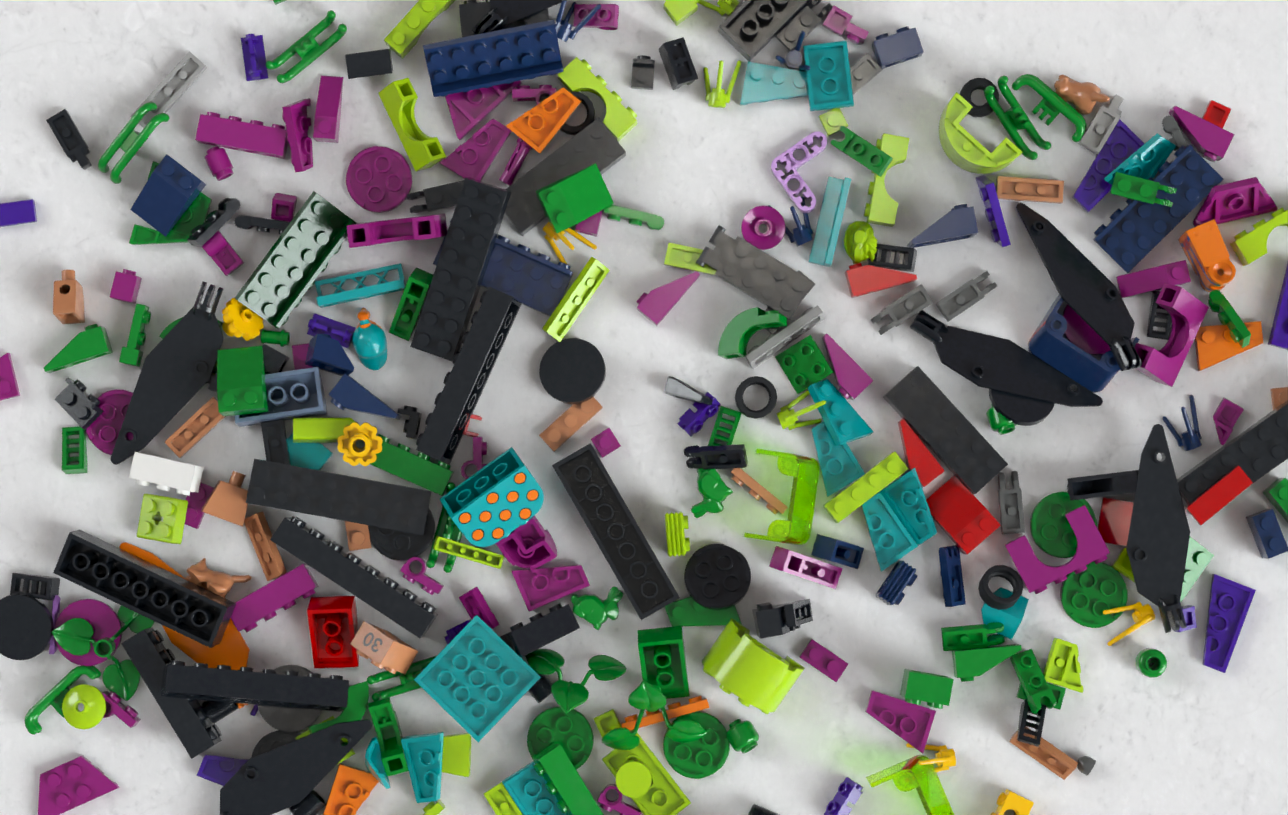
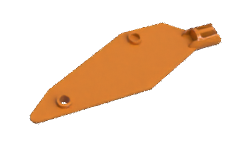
M127 542L120 544V549L186 579L153 553ZM231 618L220 644L212 648L163 626L171 643L197 663L208 664V668H217V665L231 666V670H240V667H247L250 649ZM236 703L239 709L244 707V704Z

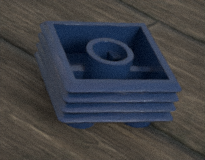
M898 561L877 591L876 597L883 600L887 605H899L905 596L902 591L906 586L911 587L918 576L915 574L916 568L908 566V563L904 561Z

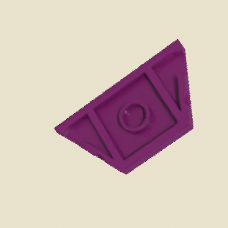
M521 81L445 96L457 138L461 140L512 93V89L522 84Z
M1257 177L1214 186L1195 216L1193 225L1196 227L1215 219L1216 224L1277 211L1278 208Z
M82 755L40 774L38 815H60L119 788V786Z

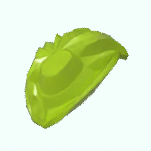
M855 221L845 231V251L853 260V264L860 263L868 258L873 261L877 252V239L874 237L872 226L864 221Z

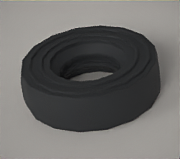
M974 78L962 87L960 95L973 106L967 114L973 117H984L993 112L988 102L982 106H977L971 100V94L974 90L980 89L984 91L987 86H993L995 88L993 95L999 102L997 87L991 81L985 78Z

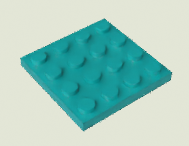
M476 615L414 680L479 742L541 677Z

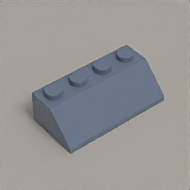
M319 367L265 374L268 412L234 415L235 423L239 427L275 420L283 419L285 421L292 420L293 418L326 415L325 392Z

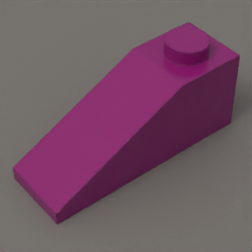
M321 76L313 138L317 142L338 143L343 77Z
M1177 106L1170 109V116L1174 117L1180 129L1197 151L1204 154L1203 157L1205 159L1215 162V160L1219 161L1224 158L1235 134Z
M1186 260L1116 277L1122 298L1160 290L1164 283L1178 286L1191 282Z
M696 271L653 289L649 294L644 292L636 301L639 304L637 310L657 326L698 279L700 274Z
M826 334L822 339L837 385L840 387L838 391L844 398L854 400L873 380Z
M779 546L775 547L769 565L771 568L836 589L843 569Z

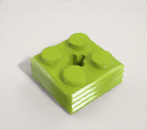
M143 494L136 536L138 538L181 544L188 501Z
M681 511L679 514L677 512L675 514L667 512L665 514L668 556L671 557L673 555L675 557L678 555L680 557L681 554L685 556L686 551H690L689 537L685 538L684 529H689L688 515L683 516Z

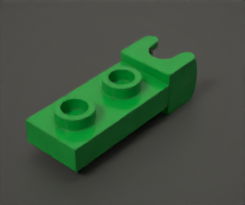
M841 126L840 131L845 134V139L842 142L832 140L831 145L881 177L893 158L845 126Z
M136 304L127 347H122L120 363L137 367L141 365L143 351H140V346H143L145 343V324H149L151 318L148 306Z
M1032 649L1012 655L1010 660L1027 696V702L1032 713L1037 714L1041 709L1040 701L1044 702L1048 709H1052L1056 705V698L1052 689H1049Z

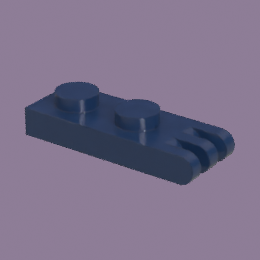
M957 545L940 547V574L942 577L945 607L965 605L959 547Z

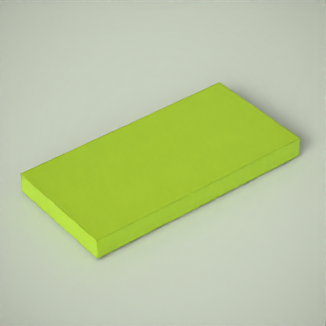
M638 733L635 735L639 737L640 743L636 748L631 750L614 749L602 758V761L615 778L619 766L625 761L639 760L648 766L652 779L649 790L640 797L631 798L644 815H676L691 804L690 800Z

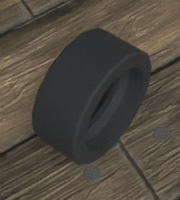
M572 91L571 93L581 100V103L586 107L587 117L578 126H570L564 123L560 130L566 134L576 135L594 121L595 110L588 96L581 92Z
M758 376L749 377L741 382L736 390V406L742 414L749 418L765 417L776 406V389L766 378ZM755 384L766 388L769 394V401L766 407L757 411L746 407L743 401V394L746 388Z
M995 565L989 568L981 578L978 587L979 594L984 603L991 608L998 610L1008 609L1014 606L1022 594V578L1011 567ZM992 577L1005 578L1012 585L1013 594L1009 598L997 597L989 589V580Z

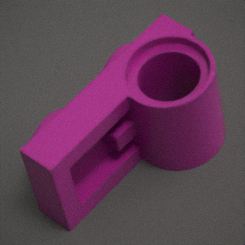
M575 4L573 26L576 27L597 4ZM601 4V8L582 28L617 30L619 6L616 4Z
M529 85L517 86V89H512L513 102L536 101L538 105L542 97L551 96L557 92V89L552 88V85H539V88L530 89Z
M219 230L202 246L225 276L230 275L244 264Z
M473 437V460L466 461L461 467V474L465 479L469 478L465 472L468 465L474 464L478 471L487 465L483 464V455H487V442H483V437Z
M412 557L404 563L400 570L404 573L403 578L413 584L415 581L423 585L421 589L431 595L434 592L437 594L441 592L444 585L425 574L427 566L423 558ZM415 560L422 564V570L419 573H414L410 569L411 563Z
M102 692L105 701L111 705L110 712L105 713L103 718L115 714L130 728L137 725L141 719L137 717L138 712L129 705L127 707L120 702L121 698L115 692Z
M616 784L607 785L597 799L601 803L600 807L609 812H612L614 809L620 812V815H641V810L621 801L622 793L618 790ZM610 789L616 790L619 794V797L614 801L606 797V792Z

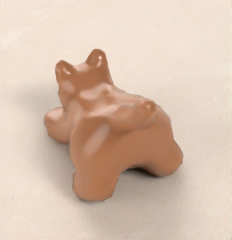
M1060 75L1058 81L1054 84L1055 93L1066 102L1073 103L1076 106V111L1083 115L1090 114L1096 102H1108L1110 100L1108 96L1100 93L1101 90L1096 84L1091 82L1080 83L1066 75Z
M205 558L188 568L187 573L190 576L186 577L188 581L224 598L234 583H245L251 580L249 575L230 576L224 572L210 570L206 566Z

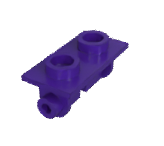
M247 34L246 37L241 38L246 81L268 79L263 35Z
M314 313L313 318L309 320L307 334L311 336L317 334L330 335L332 339L338 340L341 346L349 349L356 328Z
M709 392L705 395L713 400L712 405L694 402L692 405L697 411L694 413L689 408L679 418L680 421L677 424L690 437L702 429L703 423L709 417L714 416L721 405Z
M846 777L844 782L839 785L838 792L833 800L828 803L824 815H849L852 808L847 806V803L856 804L863 793V786Z

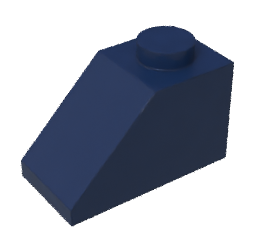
M317 334L310 340L305 365L319 367L321 370L339 376L349 375L354 371L353 364L338 340L332 339L327 334Z
M817 534L811 555L858 569L864 548Z

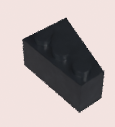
M768 602L757 604V609H753L756 632L760 639L783 635L801 628L800 625L787 627V622H784L782 616L785 604L772 606Z
M561 603L549 608L550 613L544 616L542 613H538L529 618L531 622L525 625L520 622L510 627L511 632L500 636V638L520 657H523L580 627L569 604L562 607Z

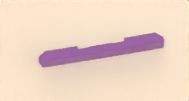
M55 595L52 605L54 629L58 613L60 612L61 598L58 595ZM53 635L50 640L49 654H54L57 651Z

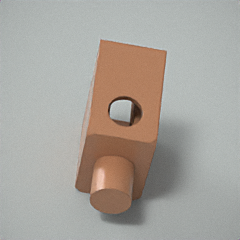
M62 270V280L54 281L53 314L62 324L85 323L83 287L75 280L74 270Z
M233 471L229 483L219 480L201 511L243 527L248 505L246 503L248 490L241 488L246 475Z

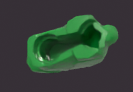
M698 468L697 489L703 496V501L692 506L691 513H694V517L699 518L706 512L712 514L722 512L724 506L721 502L731 495L733 491L726 486L715 469L703 470V468Z
M612 587L606 600H602L594 594H584L581 596L573 594L571 597V602L574 605L573 612L591 623L596 630H599L608 618L611 620L618 618L619 607L617 603L622 599L624 593L618 590L617 587Z

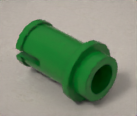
M284 329L281 331L262 330V344H280L281 347L289 345L290 333Z

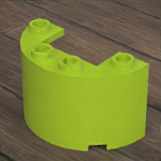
M956 92L944 108L939 121V139L945 154L955 165L971 173L989 174L1006 168L1023 152L1007 137L992 153L981 145L959 124L973 106Z
M731 618L702 660L703 671L714 677L720 683L719 687L728 694L732 692L738 696V701L743 705L749 707L751 704L765 714L775 712L805 667L788 656L785 659L750 636L748 628Z

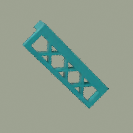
M828 177L809 263L826 267L832 265L851 178L845 177L843 180Z
M399 263L315 281L318 295L316 298L318 306L323 308L403 291L406 283L402 264ZM398 269L400 280L388 282L384 279L389 271ZM382 272H384V274L382 275V277L377 274V273H382ZM368 275H374L380 279L376 285L366 286L363 284ZM349 279L358 283L353 290L345 291L341 288L345 281ZM340 281H341V283L339 284V286H337L336 284H334L335 282H340ZM331 284L337 288L333 294L323 296L321 285Z

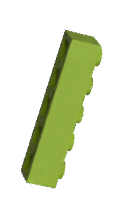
M436 536L433 546L434 550L501 569L504 559L503 555Z

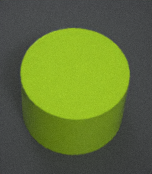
M628 760L619 766L616 773V785L623 795L637 798L644 795L651 786L650 769L642 761Z

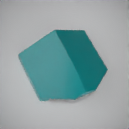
M1000 587L993 594L997 597L1009 598L1013 592ZM1020 596L1014 606L1003 610L991 608L984 603L981 609L983 624L987 625L991 622L1002 623L1004 631L997 634L1004 635V637L1012 640L1023 619L1029 599Z
M377 737L371 739L366 750L365 765L368 771L386 789L391 788L389 777L386 775L381 760L379 741Z

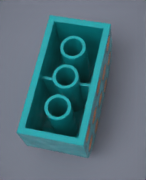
M511 447L441 497L440 501L453 522L471 544L478 547H487L508 537L512 531L520 525L526 524L531 517L537 514L543 505L544 494L531 472Z

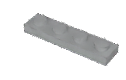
M189 51L136 109L137 111L148 102H153L157 105V109L149 111L138 124L145 128L154 116L166 113L206 70L207 66Z
M819 306L808 308L803 312L802 317L796 321L788 322L787 326H784V329L779 333H773L768 336L765 343L752 347L746 355V359L752 369L824 320V314Z

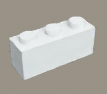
M135 452L129 478L136 479V484L149 486L150 483L157 484V489L169 491L170 487L177 489L176 493L190 496V492H199L204 467Z

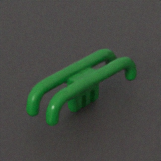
M328 11L327 16L276 59L266 62V68L274 70L296 53L302 58L301 61L286 73L277 76L279 83L290 81L345 35L347 27L345 24H340L337 31L320 45L314 39L335 20L336 14L334 11Z
M1025 74L1013 82V90H1019L1022 86L1028 85L1043 97L1032 113L1037 114L1040 108L1044 110L1038 118L1042 120L1047 114L1051 116L1046 120V125L1049 126L1058 114L1061 113L1076 127L1072 140L1074 142L1081 140L1087 126L1084 117L1043 81L1032 74Z
M1005 75L1001 76L998 79V87L1011 108L1004 112L993 95L995 91L993 86H987L984 89L985 99L1015 145L1023 152L1022 155L1029 160H1035L1038 154L1027 147L1017 131L1025 129L1033 142L1043 150H1049L1051 143L1042 139L1007 86L1008 77Z
M148 102L142 105L101 156L98 162V169L102 173H107L109 171L107 164L117 150L121 148L125 152L111 171L110 179L113 183H121L122 180L119 175L143 146L154 129L161 122L169 121L168 114L160 113L148 122L141 133L134 131V128L149 111L157 109L155 103Z
M450 482L447 484L446 494L456 487L455 483ZM442 506L431 551L426 562L428 568L435 566L439 551L433 549L436 536L460 542L463 534L453 522L444 506ZM447 555L443 567L446 573L452 571L456 556Z
M436 656L413 662L406 674L398 671L396 674H393L386 670L368 676V684H374L397 676L400 677L402 684L374 693L372 700L377 701L422 688L414 679Z
M84 665L72 669L27 712L24 721L28 732L35 735L42 731L38 717L50 705L64 717L62 703L65 695L70 690L69 687L83 674L87 675L90 679L99 678L101 676L99 669L94 666Z

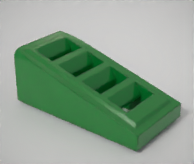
M720 406L708 446H720V444L714 443L715 438L727 442V445H732L741 412ZM724 413L733 416L735 420L731 421L722 418V415ZM723 422L732 425V429L719 426V424ZM717 430L730 434L729 438L718 435Z
M80 426L62 428V471L65 474L87 473L85 430ZM79 435V438L69 439V436ZM79 444V447L69 448V445ZM79 453V456L70 457V454ZM79 462L77 465H70V463Z

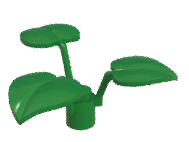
M120 606L117 616L125 625L111 638L105 637L96 642L95 639H92L94 634L92 625L83 618L70 619L52 631L57 643L73 655L87 654L92 643L97 656L107 657V659L115 662V664L107 666L103 672L102 677L105 687L110 692H115L125 701H128L135 694L139 685L140 674L130 659L120 663L117 658L112 656L116 647L114 640L128 627L132 632L139 633L144 629L151 628L155 621L124 606Z
M537 649L525 655L528 665L536 673L550 675L555 671L557 672L558 681L553 683L551 692L557 704L566 714L588 699L589 692L584 685L592 674L598 680L610 681L623 675L627 669L624 664L613 657L597 655L589 660L588 667L591 670L587 672L583 681L579 684L563 680L560 667L564 665L565 660L558 652L550 649Z
M643 680L628 697L629 704L634 708L640 709L634 729L631 732L627 728L613 729L604 735L602 743L617 750L636 748L640 743V739L635 734H637L645 709L649 712H656L661 708L666 726L670 728L666 731V735L673 741L681 743L693 742L703 737L707 730L699 723L689 719L677 720L671 724L664 707L667 700L661 693V688Z

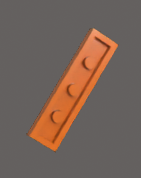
M700 695L688 699L689 703L681 705L680 702H675L667 705L666 713L668 719L709 708L707 698L702 699ZM659 709L656 712L646 711L647 715L642 716L639 728L665 721L662 711H659ZM637 714L624 717L625 722H621L622 728H627L630 731L633 730L638 718Z

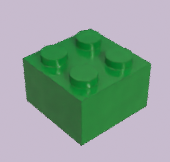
M904 669L900 695L905 698L907 703L920 705L921 701L927 702L929 707L943 709V705L949 706L954 679L948 676Z

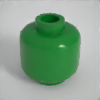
M993 406L987 411L986 415L992 431L1002 435L1016 429V424H1013L1011 420L1004 417L1000 412L997 413Z
M1146 648L1137 655L1136 668L1142 675L1156 678L1165 672L1167 660L1161 651Z
M737 719L729 724L730 729L727 731L726 737L735 751L744 754L758 745L759 735L750 721Z

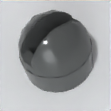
M1083 756L1077 761V768L1087 776L1093 769L1096 760L1089 756Z

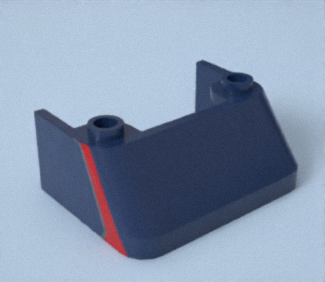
M1058 295L1030 338L1028 350L1040 360L1093 393L1100 392L1119 372L1120 368L1111 350L1105 352L1101 359L1098 360L1062 337L1067 329V321L1062 315L1057 313L1064 301ZM1137 337L1131 339L1134 347L1140 340Z

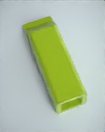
M293 418V443H338V437L344 435V428L355 421L351 418Z

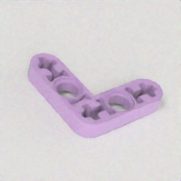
M821 132L811 133L776 157L771 164L773 175L798 210L803 213H810L815 209L816 198L796 169L825 150L827 138ZM813 138L817 140L822 139L821 147L813 146L811 148L813 153L809 154L808 148L804 144L807 143L809 147L813 144ZM801 149L805 152L806 156L802 160H796L793 157V152ZM778 162H780V164H786L785 171L787 172V174H789L791 171L793 172V174L788 175L785 178V180H782V178L785 177V174L782 172V170H776ZM791 179L799 181L800 187L797 190H790L787 183ZM805 189L806 192H803V196L806 200L811 199L810 207L806 205L802 207L800 195L797 198L794 196L800 194Z

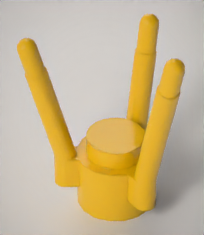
M548 222L542 229L546 233L544 238L550 243L562 263L567 264L554 240L558 241L561 239L571 250H574V246L564 236L565 231L592 249H597L596 245L571 228L555 233L550 222Z
M1137 602L1133 605L1104 610L1103 614L1134 610L1132 618L1135 624L1117 635L1107 645H1113L1140 626L1154 620L1155 614L1149 604L1142 606L1141 602Z
M909 743L906 744L907 747L914 748ZM926 745L924 750L939 752L935 753L934 759L919 761V765L936 763L939 767L905 779V782L917 780L939 771L949 770V767L956 766L954 749H947L946 745Z

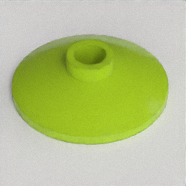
M77 685L71 688L63 699V715L66 721L77 729L95 727L105 715V698L100 690L92 685ZM80 703L84 705L83 711L78 709Z

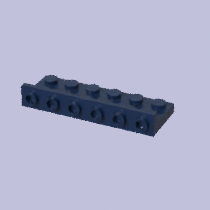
M554 20L423 45L433 97H444L449 94L489 88L499 84H510L515 81L555 75L564 71Z
M1182 145L1174 153L1176 158L1171 163L1166 161L1158 169L1160 173L1154 179L1152 177L1147 179L1159 182L1160 185L1177 189L1175 194H1169L1161 190L1157 191L1156 198L1170 200L1173 202L1172 207L1156 203L1149 204L1128 198L1125 201L1128 205L1122 211L1118 208L1109 217L1112 221L1107 226L1102 224L1094 232L1096 237L1093 240L1126 273H1129L1210 193L1214 186H1217L1223 180L1193 149V146L1188 145L1185 147Z
M498 235L481 286L487 289L489 287L514 297L520 303L551 316L562 300L573 276V272L570 271L571 267L562 262H558V264L550 262V257L542 253H538L536 256L530 253V248L518 244L516 247L509 244L510 239ZM446 236L433 262L435 266H437Z

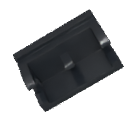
M684 37L661 45L658 50L673 90L679 89L685 84L690 85L698 79Z
M390 49L345 55L348 79L393 73Z

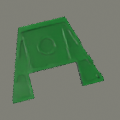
M153 161L148 179L159 163ZM200 192L166 237L157 230L134 224L129 244L189 243L187 239L192 235L191 231L206 221L212 199Z

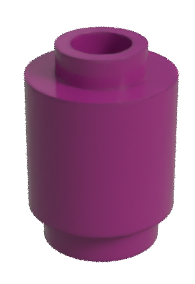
M216 146L206 151L207 155L204 158L213 177L220 181L234 174L232 163L224 148Z

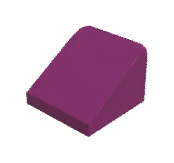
M275 193L272 199L271 219L291 222L295 214L297 196Z

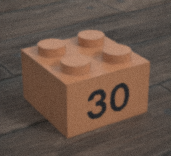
M363 621L351 642V645L358 649L356 651L358 655L371 659L373 665L380 669L384 668L393 674H396L397 671L406 674L418 653V650L389 631Z

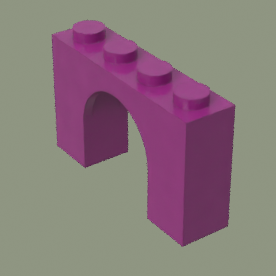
M445 213L347 225L349 248L446 236L447 224Z
M1164 283L1155 303L1171 315L1172 331L1169 340L1159 351L1136 343L1134 348L1142 362L1141 367L1136 369L1155 382L1172 387L1209 307L1182 287Z
M1082 505L1065 514L1076 536L1077 550L1074 557L1064 565L1049 566L1042 563L1036 557L1025 535L1005 544L1029 593L1034 591L1035 594H1038L1048 589L1047 584L1053 581L1055 584H1058L1068 579L1067 574L1073 571L1075 574H1078L1088 569L1087 564L1093 561L1095 564H1098L1108 559L1106 555L1110 552L1086 505Z

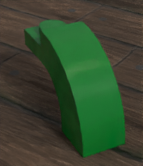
M759 307L741 312L730 321L722 333L718 347V356L725 359L746 357L748 342L757 331L765 328L787 326V318L780 314L779 311L765 312Z
M365 681L349 686L347 707L343 709L337 718L310 726L308 728L310 734L336 723L361 720L369 700L368 682Z
M390 697L368 703V709L379 741L381 760L387 777L409 771L401 743L403 738Z

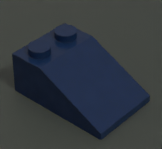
M166 154L151 174L130 210L166 237L206 184Z
M967 204L954 206L949 213L907 244V247L917 248L973 238L978 233L974 206L967 207Z
M347 374L341 377L328 394L332 397L330 402L342 410L346 408L352 411L397 420L402 417Z

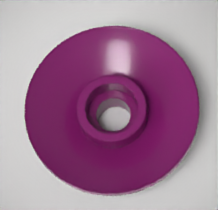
M758 206L751 209L744 216L741 225L742 235L745 241L760 250L771 249L777 246L783 239L785 221L776 209L769 206ZM765 225L767 231L764 233L760 232L759 226Z

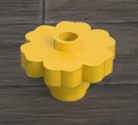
M235 298L229 300L226 303V307L222 310L224 321L222 328L228 336L243 337L246 341H249L260 335V330L264 327L263 318Z
M357 422L346 426L343 430L344 435L338 437L337 447L339 452L344 453L343 460L352 466L358 465L359 462L363 466H368L370 463L375 462L377 459L376 454L380 453L383 449V439L381 436L376 435L377 428L371 426L368 422L363 423L361 426ZM358 440H363L365 445L364 447L359 448L357 447L356 442Z

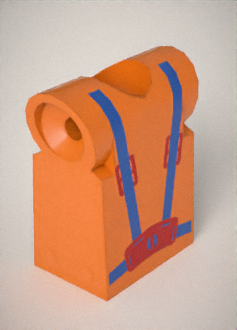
M1215 219L1183 233L1178 241L1195 274L1198 275L1201 287L1209 293L1212 290L1219 291L1233 280L1236 273L1235 266L1229 259V253Z

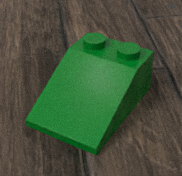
M596 163L535 191L555 233L568 229L614 204Z
M262 345L217 350L218 409L222 416L268 412Z
M682 626L638 630V649L643 680L651 685L659 686L661 693L666 699L690 697Z

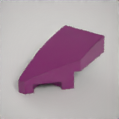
M1224 397L1213 415L1219 442L1223 446L1244 410Z

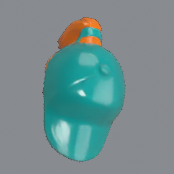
M362 308L357 315L360 323L352 336L353 346L360 361L366 368L379 370L387 360L386 336L379 325L369 320L370 312L366 308Z

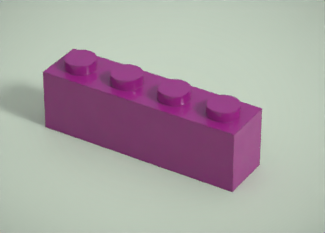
M207 112V115L200 114L195 138L198 143L285 159L288 147L285 126L272 124V127L263 126V122L257 120H250V123L241 122L242 118L229 116L228 119L220 118V114Z
M306 563L235 602L236 606L231 619L238 632L245 630L247 633L258 626L256 622L264 618L266 622L277 616L275 611L283 607L284 610H287L296 605L295 600L301 596L304 599L316 593L314 589L319 586Z

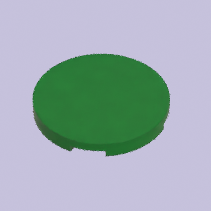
M1056 492L1038 502L1031 514L1030 532L1034 542L1043 552L1057 558L1074 557L1077 550V539L1065 514L1082 505H1086L1097 527L1094 511L1085 499L1070 501L1068 492Z
M1093 561L1086 565L1088 569L1078 574H1075L1073 571L1066 575L1068 579L1062 582L1060 598L1063 609L1074 622L1085 627L1100 628L1109 625L1121 616L1123 612L1103 614V611L1126 606L1128 591L1122 576L1117 570L1106 563L1095 564Z
M560 706L544 710L536 716L528 730L527 746L531 757H535L553 743L560 744L575 769H578L587 761L593 748L594 737L590 723L584 715L575 709H572L568 714Z
M700 711L674 719L671 724L681 719L693 720L707 730V733L696 741L681 743L668 738L665 732L663 750L669 765L680 775L693 779L704 778L717 772L726 762L730 749V742L726 737L727 731L723 724L711 714Z

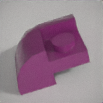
M535 515L526 524L520 525L512 531L508 537L496 543L505 558L513 566L516 565L521 568H530L532 570L557 557V549L552 536L547 529L544 530Z

